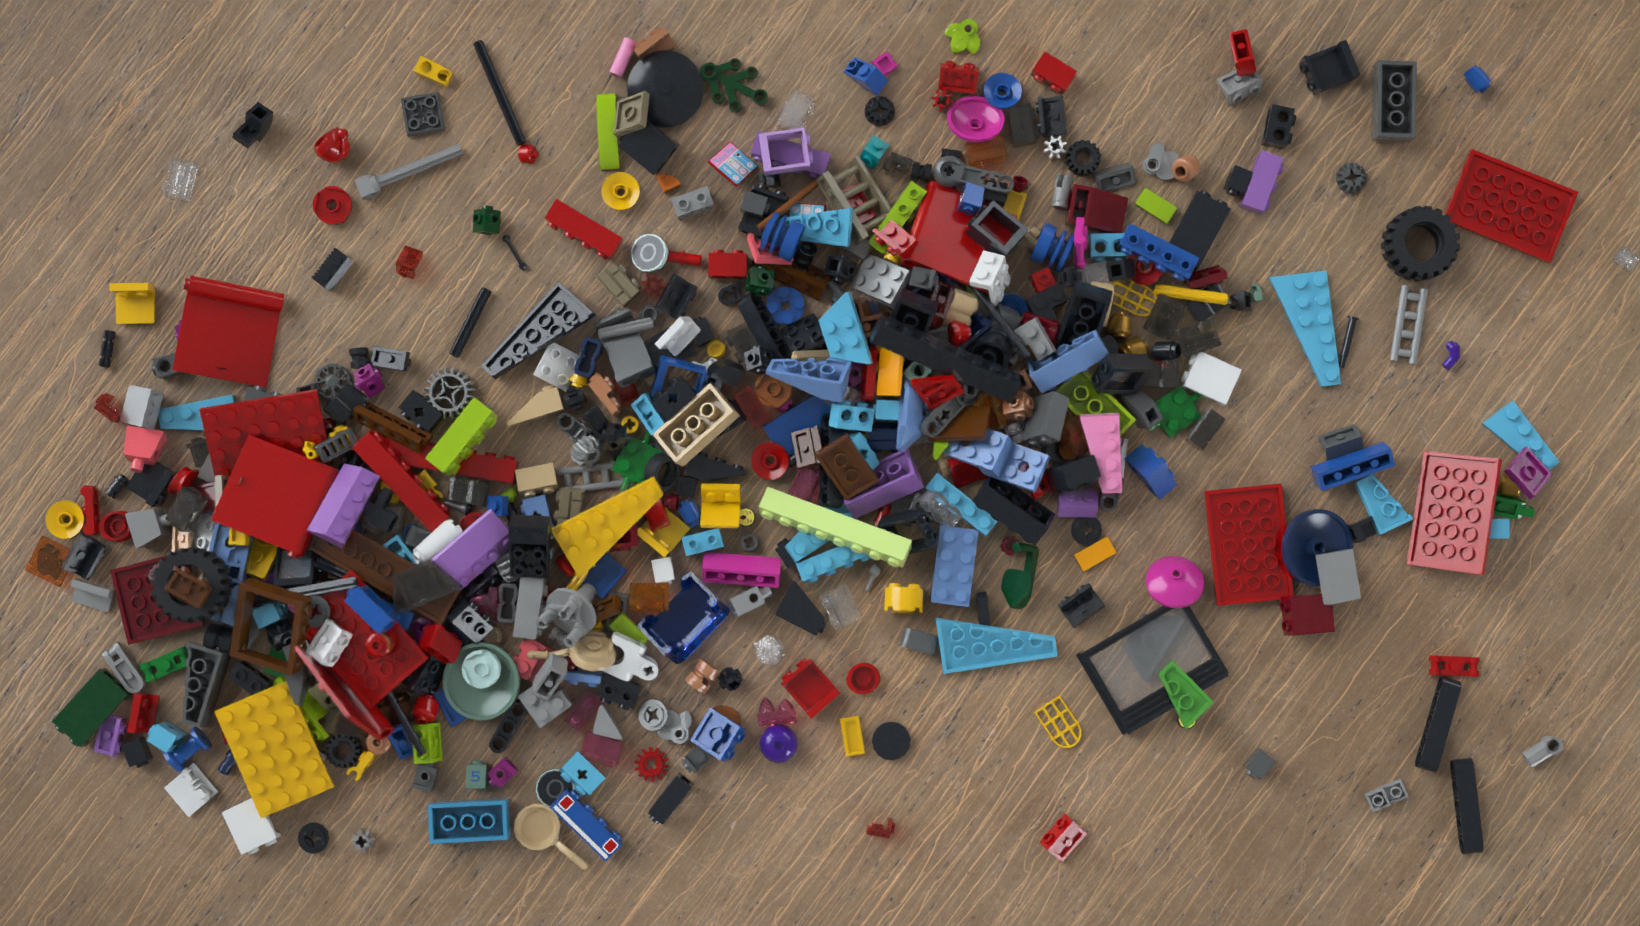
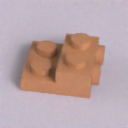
M596 373L590 378L591 382L588 385L612 415L617 417L622 412L619 409L621 407L620 403L612 396L616 393L613 390L616 386L607 376L603 378L601 374Z

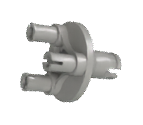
M585 583L577 591L568 588L554 590L548 596L546 607L542 615L536 620V625L540 629H546L548 624L553 621L560 629L569 633L564 638L565 645L570 648L574 647L579 639L589 633L596 624V613L591 605L595 597L594 595L597 593L596 589L591 584Z

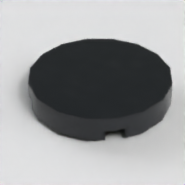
M898 722L882 723L873 733V748L878 756L883 759H900L907 753L910 747L909 732Z

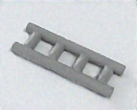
M1401 285L1390 361L1397 362L1398 356L1409 358V364L1416 365L1428 289L1420 288V294L1408 292L1409 286ZM1407 300L1418 301L1417 313L1405 311ZM1404 318L1415 320L1414 331L1402 330ZM1401 337L1412 339L1411 350L1400 349Z
M614 461L592 464L590 468L585 467L584 469L579 466L557 469V476L564 477L565 486L586 489L585 492L619 488L624 481L623 477L621 480L610 481L609 470L613 468ZM601 471L603 482L591 484L590 472ZM582 473L584 485L572 486L571 475Z

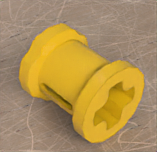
M633 416L625 417L621 425L626 426V424H629V420L635 423V426L632 427V430L627 427V433L635 434L640 428L639 421Z

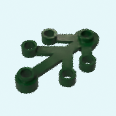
M733 58L730 62L717 66L714 63H705L700 69V74L703 80L709 82L713 94L712 100L715 104H721L724 100L723 94L719 92L716 80L724 84L730 102L729 109L733 113H737L741 108L733 89L753 98L756 105L762 106L766 104L768 95L765 90L757 89L755 91L737 82L747 78L755 79L758 75L755 67H749L745 71L725 76L721 72L729 69L733 71L740 69L741 62L739 59ZM736 61L739 63V65L737 67H733L732 63ZM707 70H712L713 74L708 76L706 72ZM750 70L756 72L754 76L748 74ZM720 95L721 100L716 101L714 97ZM762 95L764 99L758 101L757 96ZM736 103L738 104V108L732 109L731 105Z

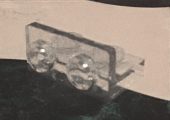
M847 584L820 595L822 606L827 610L830 623L836 630L862 619Z

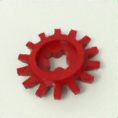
M649 747V752L642 749L644 755L637 754L640 761L634 760L635 764H639L635 771L641 770L638 776L646 775L645 781H647L648 777H651V782H654L655 776L660 780V773L666 774L663 768H669V765L664 764L665 761H668V758H662L665 754L664 751L660 755L658 754L659 748H656L655 752H652V747ZM648 759L651 761L656 760L655 769L652 767L650 769L647 768Z

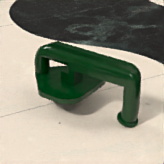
M1014 542L1012 549L1015 553L1020 551L1027 552L1024 571L1007 569L1003 575L1001 590L1010 608L1023 609L1031 598L1039 548L1032 544Z

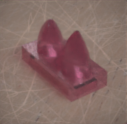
M489 587L488 594L470 599L473 603L481 605L478 607L479 612H485L491 616L492 622H499L497 609L500 600L497 587Z
M587 690L564 721L580 732L602 704V701L590 690Z
M764 697L757 713L759 727L797 723L796 710L790 701L784 698L779 704L778 711H775L771 701Z

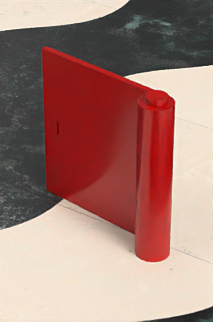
M936 180L927 183L925 189L927 193L921 200L910 231V235L918 241V245L903 260L900 259V263L910 269H913V266L919 267V265L931 270L934 269L940 274L970 286V278L982 252L986 251L966 234L969 229L967 224L974 215H966L963 212L957 211L960 191L939 185ZM982 201V206H981V208H982L985 204H986L987 206H988L989 204ZM1009 213V214H1011L1014 218L1017 219V215H1014V214H1012V213ZM990 214L979 224L981 228L1003 246L1010 240L1012 232ZM974 287L989 294V291L987 289Z
M190 275L189 279L185 278L183 289L187 290L172 371L266 388L284 294Z
M248 435L210 520L280 547L288 552L287 556L298 560L299 557H304L313 534L307 532V529L340 471Z
M298 646L294 648L320 682L317 684L322 692L325 690L328 692L349 720L377 740H383L392 734L394 727L377 705L368 710L332 667L323 666Z

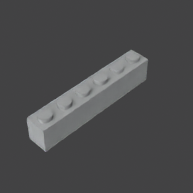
M551 531V540H555V537ZM551 547L550 559L553 557V547ZM520 578L513 637L536 640L539 635H542L543 629L536 625V620L542 615L546 605H543V599L548 594V586L545 585L546 578Z

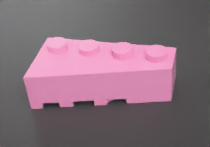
M1120 413L1081 414L1080 419L1091 455L1095 456L1101 477L1098 480L1102 494L1122 493Z

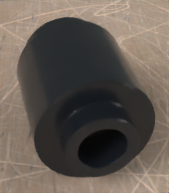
M1175 341L1155 342L1151 348V355L1156 361L1175 360L1181 356V346Z

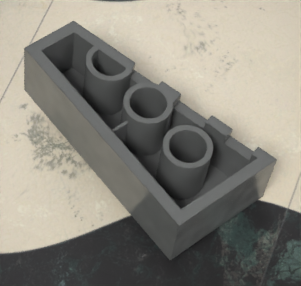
M187 642L188 659H186L185 666L187 667V675L184 681L186 689L185 697H183L182 723L198 728H206L210 725L231 656L230 654L220 652L217 648L211 649L204 647L201 643Z

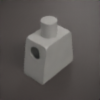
M162 508L125 514L136 549L146 548L170 534L168 525L175 523L174 514L171 512L164 514Z
M755 586L727 600L726 603L733 617L736 618L764 604V599L772 596V592L769 587L758 589ZM749 596H754L755 601L751 602Z

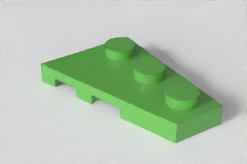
M1173 660L1158 673L1184 728L1187 730L1214 702Z

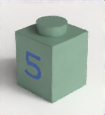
M472 760V763L466 765V788L485 789L488 787L487 773L489 772V763H483V760Z

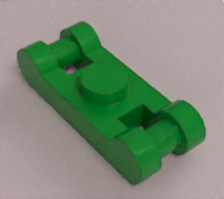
M186 646L139 665L141 671L145 673L146 677L144 679L146 683L185 668L186 659H188ZM179 656L181 662L178 663L175 657ZM156 666L158 671L155 674H153L151 667Z

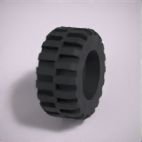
M1415 206L1394 217L1386 226L1387 230L1382 235L1384 242L1381 243V249H1385V253L1382 255L1384 259L1389 261L1387 266L1390 269L1394 268L1396 275H1403L1404 279L1409 281L1412 279L1415 281L1429 280L1448 270L1452 266V262L1456 261L1458 257L1456 252L1460 250L1461 245L1457 243V240L1460 239V234L1455 233L1454 230L1457 226L1455 223H1450L1451 217L1448 214L1443 216L1441 214L1442 210L1438 208L1432 210V206ZM1412 227H1423L1433 235L1436 242V251L1431 259L1419 261L1408 253L1405 246V236Z
M191 547L177 549L175 552L168 553L165 559H161L158 563L160 566L153 571L155 579L151 580V585H154V591H151L152 597L157 599L155 604L163 609L162 613L166 616L170 615L171 619L189 623L210 619L221 611L222 606H226L228 603L226 599L228 596H231L232 590L229 589V586L232 584V578L229 579L228 576L231 573L229 568L224 566L225 562L222 558H218L216 553L207 551V549ZM195 566L206 574L210 582L208 585L213 590L200 610L164 590L175 573L173 571L174 567L181 569L182 567Z

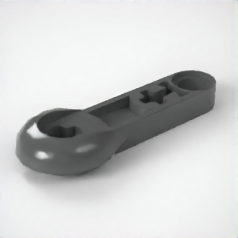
M955 156L940 158L933 170L935 180L944 187H956L965 185L968 182L984 187L985 190L1003 194L1010 193L1014 188V182L1010 176L970 167ZM948 167H952V171H954V174H951V176H947L944 171L945 169L948 170ZM989 176L990 180L995 181V177H998L997 187H993L994 183L992 182L984 185V181L981 179ZM1002 180H1009L1011 186L1008 189H1002L1000 187Z
M959 381L964 388V393L936 407L922 422V434L928 437L937 436L964 407L977 402L982 391L970 386V392H966L968 384ZM929 423L934 425L932 433H929L927 430Z

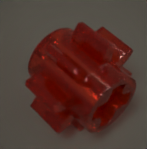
M656 273L654 277H650L647 274L648 279L641 281L646 286L642 291H649V297H652L653 294L660 296V289H665L664 286H661L664 279L658 280ZM652 281H653L654 283H657V284H656V287H657V288L654 289V290H653L652 287L649 288V287L651 286V285H650V282H652Z

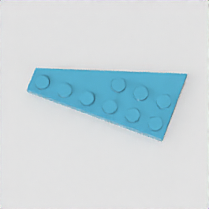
M1327 271L1269 277L1268 279L1273 285L1290 325L1303 347V352L1311 364L1320 387L1340 385L1341 378Z
M935 618L943 674L1058 656L1056 638L1052 635Z

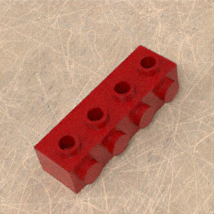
M558 199L554 201L544 218L548 222L547 226L555 231L558 228L564 231V236L571 240L576 238L581 241L580 245L588 250L593 248L597 251L596 255L605 260L607 257L612 260L624 241L619 235Z

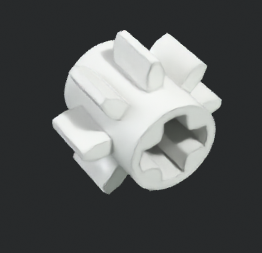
M1051 135L1050 142H1044L1047 148L1044 149L1043 153H1048L1049 159L1052 156H1056L1059 159V153H1066V150L1062 148L1067 143H1062L1060 140L1061 136L1054 139ZM1054 144L1058 145L1056 151L1052 150Z

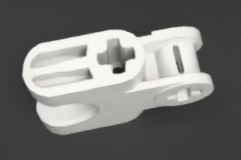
M614 632L612 634V642L622 648L624 655L621 659L615 660L609 668L602 671L627 682L631 681L633 675L644 680H653L658 675V665L654 658L644 654L647 646L622 633ZM652 666V669L645 671V668Z

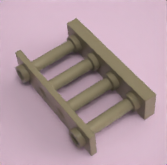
M857 155L848 164L850 168L835 176H832L828 170L816 180L833 210L851 208L847 199L862 191H865L868 195L869 201L853 209L851 239L855 245L862 243L869 236L867 231L881 225L891 210L886 199L867 171L865 163ZM854 174L860 184L842 192L837 183ZM875 207L880 216L864 225L861 224L857 215Z

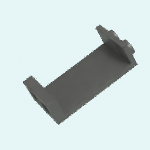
M627 308L618 310L609 317L600 318L593 325L598 331L599 328L635 320ZM640 332L601 339L614 370V377L621 389L656 374Z

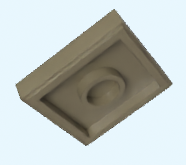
M643 91L617 101L613 135L621 137L646 128L650 96L648 92Z

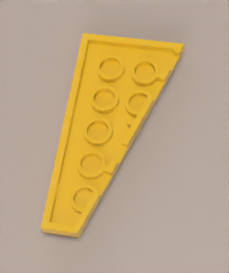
M654 476L551 529L579 579L663 496V491Z

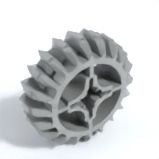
M445 367V374L439 369L437 370L438 377L435 374H431V377L434 379L433 382L430 380L426 381L430 384V388L424 387L425 391H429V394H425L424 398H430L428 402L433 404V407L438 411L443 412L444 419L448 418L449 413L451 419H455V413L459 416L462 413L461 410H464L466 405L470 403L469 399L475 397L470 395V393L476 392V389L469 388L474 382H466L470 376L465 375L462 377L464 371L460 370L457 373V369L453 367L450 373L449 368ZM447 378H456L462 384L451 386ZM441 382L442 391L435 397L436 388ZM448 388L452 391L455 390L453 393H451L452 399L449 396H446V394H448ZM464 390V398L458 405L457 397ZM448 400L453 408H442L438 402Z

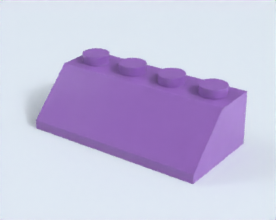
M908 448L903 452H897L879 460L880 464L873 469L879 478V482L847 501L844 498L845 506L854 519L924 488L921 475Z
M344 464L308 527L307 532L343 548L368 500L377 487L380 476L363 467Z
M489 509L435 555L431 561L457 589L461 590L509 549V527Z

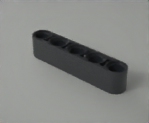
M751 293L738 303V308L757 344L763 348L772 349L775 359H791L792 353L762 297Z
M830 413L823 414L821 418L820 433L823 447L846 434V429L829 426ZM819 463L818 503L824 508L839 509L843 505L844 497Z
M1443 676L1438 680L1415 760V766L1434 773L1438 770L1461 691L1460 681Z
M1472 758L1451 760L1450 771L1460 851L1462 854L1482 853L1484 845L1474 763Z

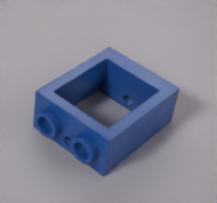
M661 355L651 388V396L659 389L664 390L662 385L668 365L698 372L694 387L697 395L701 391L703 384L706 385L709 373H706V366ZM670 393V394H669V399H671V398L676 399V394L672 395V394Z
M368 585L358 586L357 588L354 586L346 594L348 597L344 601L378 634L388 632L401 618Z

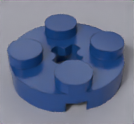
M782 286L770 294L767 300V308L775 323L790 325L800 320L803 316L804 300L796 289ZM787 301L790 302V304H789V306L791 307L790 310H788V309H785L784 311L781 310V309H782V305H781L782 302H784V303H786Z

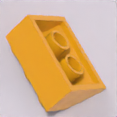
M876 345L877 354H879V362L877 361L876 373H878V379L875 381L876 397L899 399L901 396L904 357Z

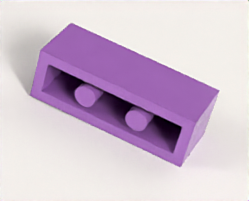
M1263 150L1258 153L1251 171L1253 173L1239 207L1257 214L1268 210L1271 203L1269 196L1271 192L1274 193L1278 183L1275 182L1276 177L1282 173L1284 164H1281L1283 161L1282 157Z

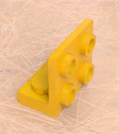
M110 283V291L116 293L117 324L155 323V285L150 283Z
M701 484L702 507L700 527L739 528L740 484Z
M666 507L665 510L670 526L652 532L647 520L637 530L638 536L664 558L681 541V537H684L690 530L689 526Z

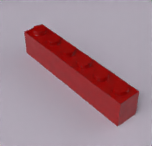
M371 429L353 445V450L380 476L384 483L432 533L439 525L449 519L451 514L449 507L444 502L440 503L436 498V493L431 488L427 489L425 487L423 479L418 474L414 475L411 472L410 465L405 460L401 461L397 457L396 450L391 445L387 446L383 442V436L378 431L374 432Z

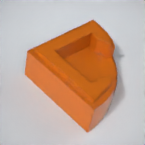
M656 175L664 193L681 186L678 179L671 175Z

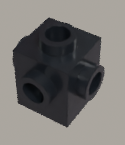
M828 255L824 274L833 278L835 283L844 284V281L852 282L857 264L850 261V257L845 255Z
M761 345L753 346L751 350L744 352L747 371L755 372L757 375L765 374L771 360L775 359L773 350L763 348Z
M608 422L606 429H602L600 440H602L601 451L620 456L623 446H627L629 441V435L626 434L627 426Z
M287 618L265 627L268 642L276 652L291 644L293 624Z

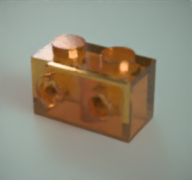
M630 583V611L638 613L644 611H669V583Z

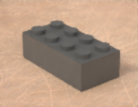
M1378 60L1373 65L1371 141L1410 142L1416 138L1417 61Z

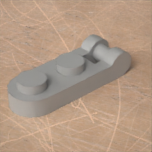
M120 642L114 644L112 649L102 653V656L128 692L138 693L144 689V677ZM118 654L120 658L115 661L114 656Z

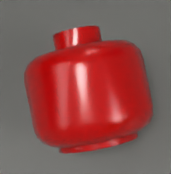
M521 145L518 149V159L521 163L532 164L535 162V158H538V151L534 145Z

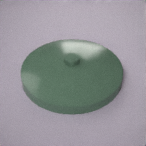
M487 642L472 643L460 649L456 663L446 664L443 674V689L448 702L459 714L473 720H488L505 713L515 702L520 689V673L513 657L502 647ZM483 649L497 656L500 661L501 672L496 683L490 687L479 689L465 681L461 669L468 654Z

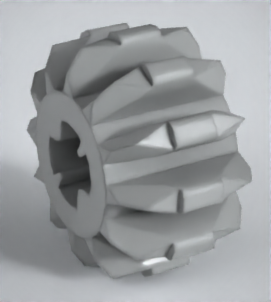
M584 435L581 440L577 439V443L573 444L574 448L570 451L572 460L583 469L585 467L590 468L592 464H596V461L601 459L600 455L603 454L601 442L591 435Z
M508 550L496 560V565L505 582L511 583L520 580L521 577H510V556Z

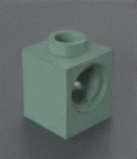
M913 362L903 374L911 382V379L930 377L935 370L922 365L925 372L920 376L917 373V367L921 364Z

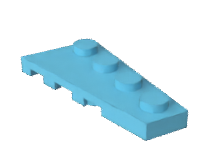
M1511 401L1481 423L1485 428L1492 431L1497 438L1509 445L1514 452L1519 453L1522 448L1527 446L1548 470L1560 463L1514 401Z
M844 502L839 509L826 508L854 519ZM799 531L785 548L796 563L830 540H821L814 534Z

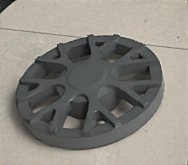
M325 365L316 375V389L321 396L331 399L333 394H337L335 389H342L344 387L341 386V380H348L349 383L351 376L347 369L341 365ZM330 367H334V374L329 373ZM342 369L345 374L339 377L337 374ZM322 372L327 374L326 379L320 377ZM325 382L326 387L320 389L319 383ZM328 388L332 389L330 396L325 395Z

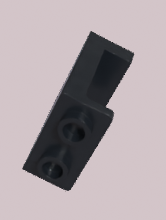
M1347 40L1310 56H1303L1299 60L1300 70L1303 74L1305 73L1307 87L1309 91H1312L1313 95L1355 80L1360 76Z
M647 120L646 128L621 136L618 147L651 174L657 175L680 144L670 139Z
M758 184L757 186H752L751 192L768 197V203H770L769 212L764 214L763 219L744 213L739 223L738 231L745 234H755L754 237L761 239L763 231H759L757 225L786 203L789 197H786L787 194L782 191L776 190L772 192L768 190V187Z

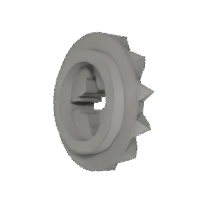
M658 700L646 701L639 710L641 725L651 731L661 729L669 717L667 714L668 708L664 706L663 702ZM657 710L656 715L659 719H651L652 715L649 711L656 712Z

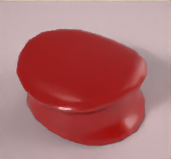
M189 467L182 468L171 481L168 493L178 494L180 499H184L189 493L190 487L198 479L199 470H192Z
M115 511L104 515L99 523L101 535L105 539L115 542H123L130 539L132 535L125 516L129 512Z
M859 663L849 670L846 682L849 689L854 693L868 694L878 687L880 674L872 664Z

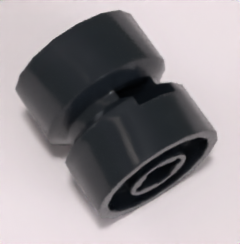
M210 623L204 634L203 646L211 649L218 647L220 652L230 654L233 629L229 627L223 629L219 624Z

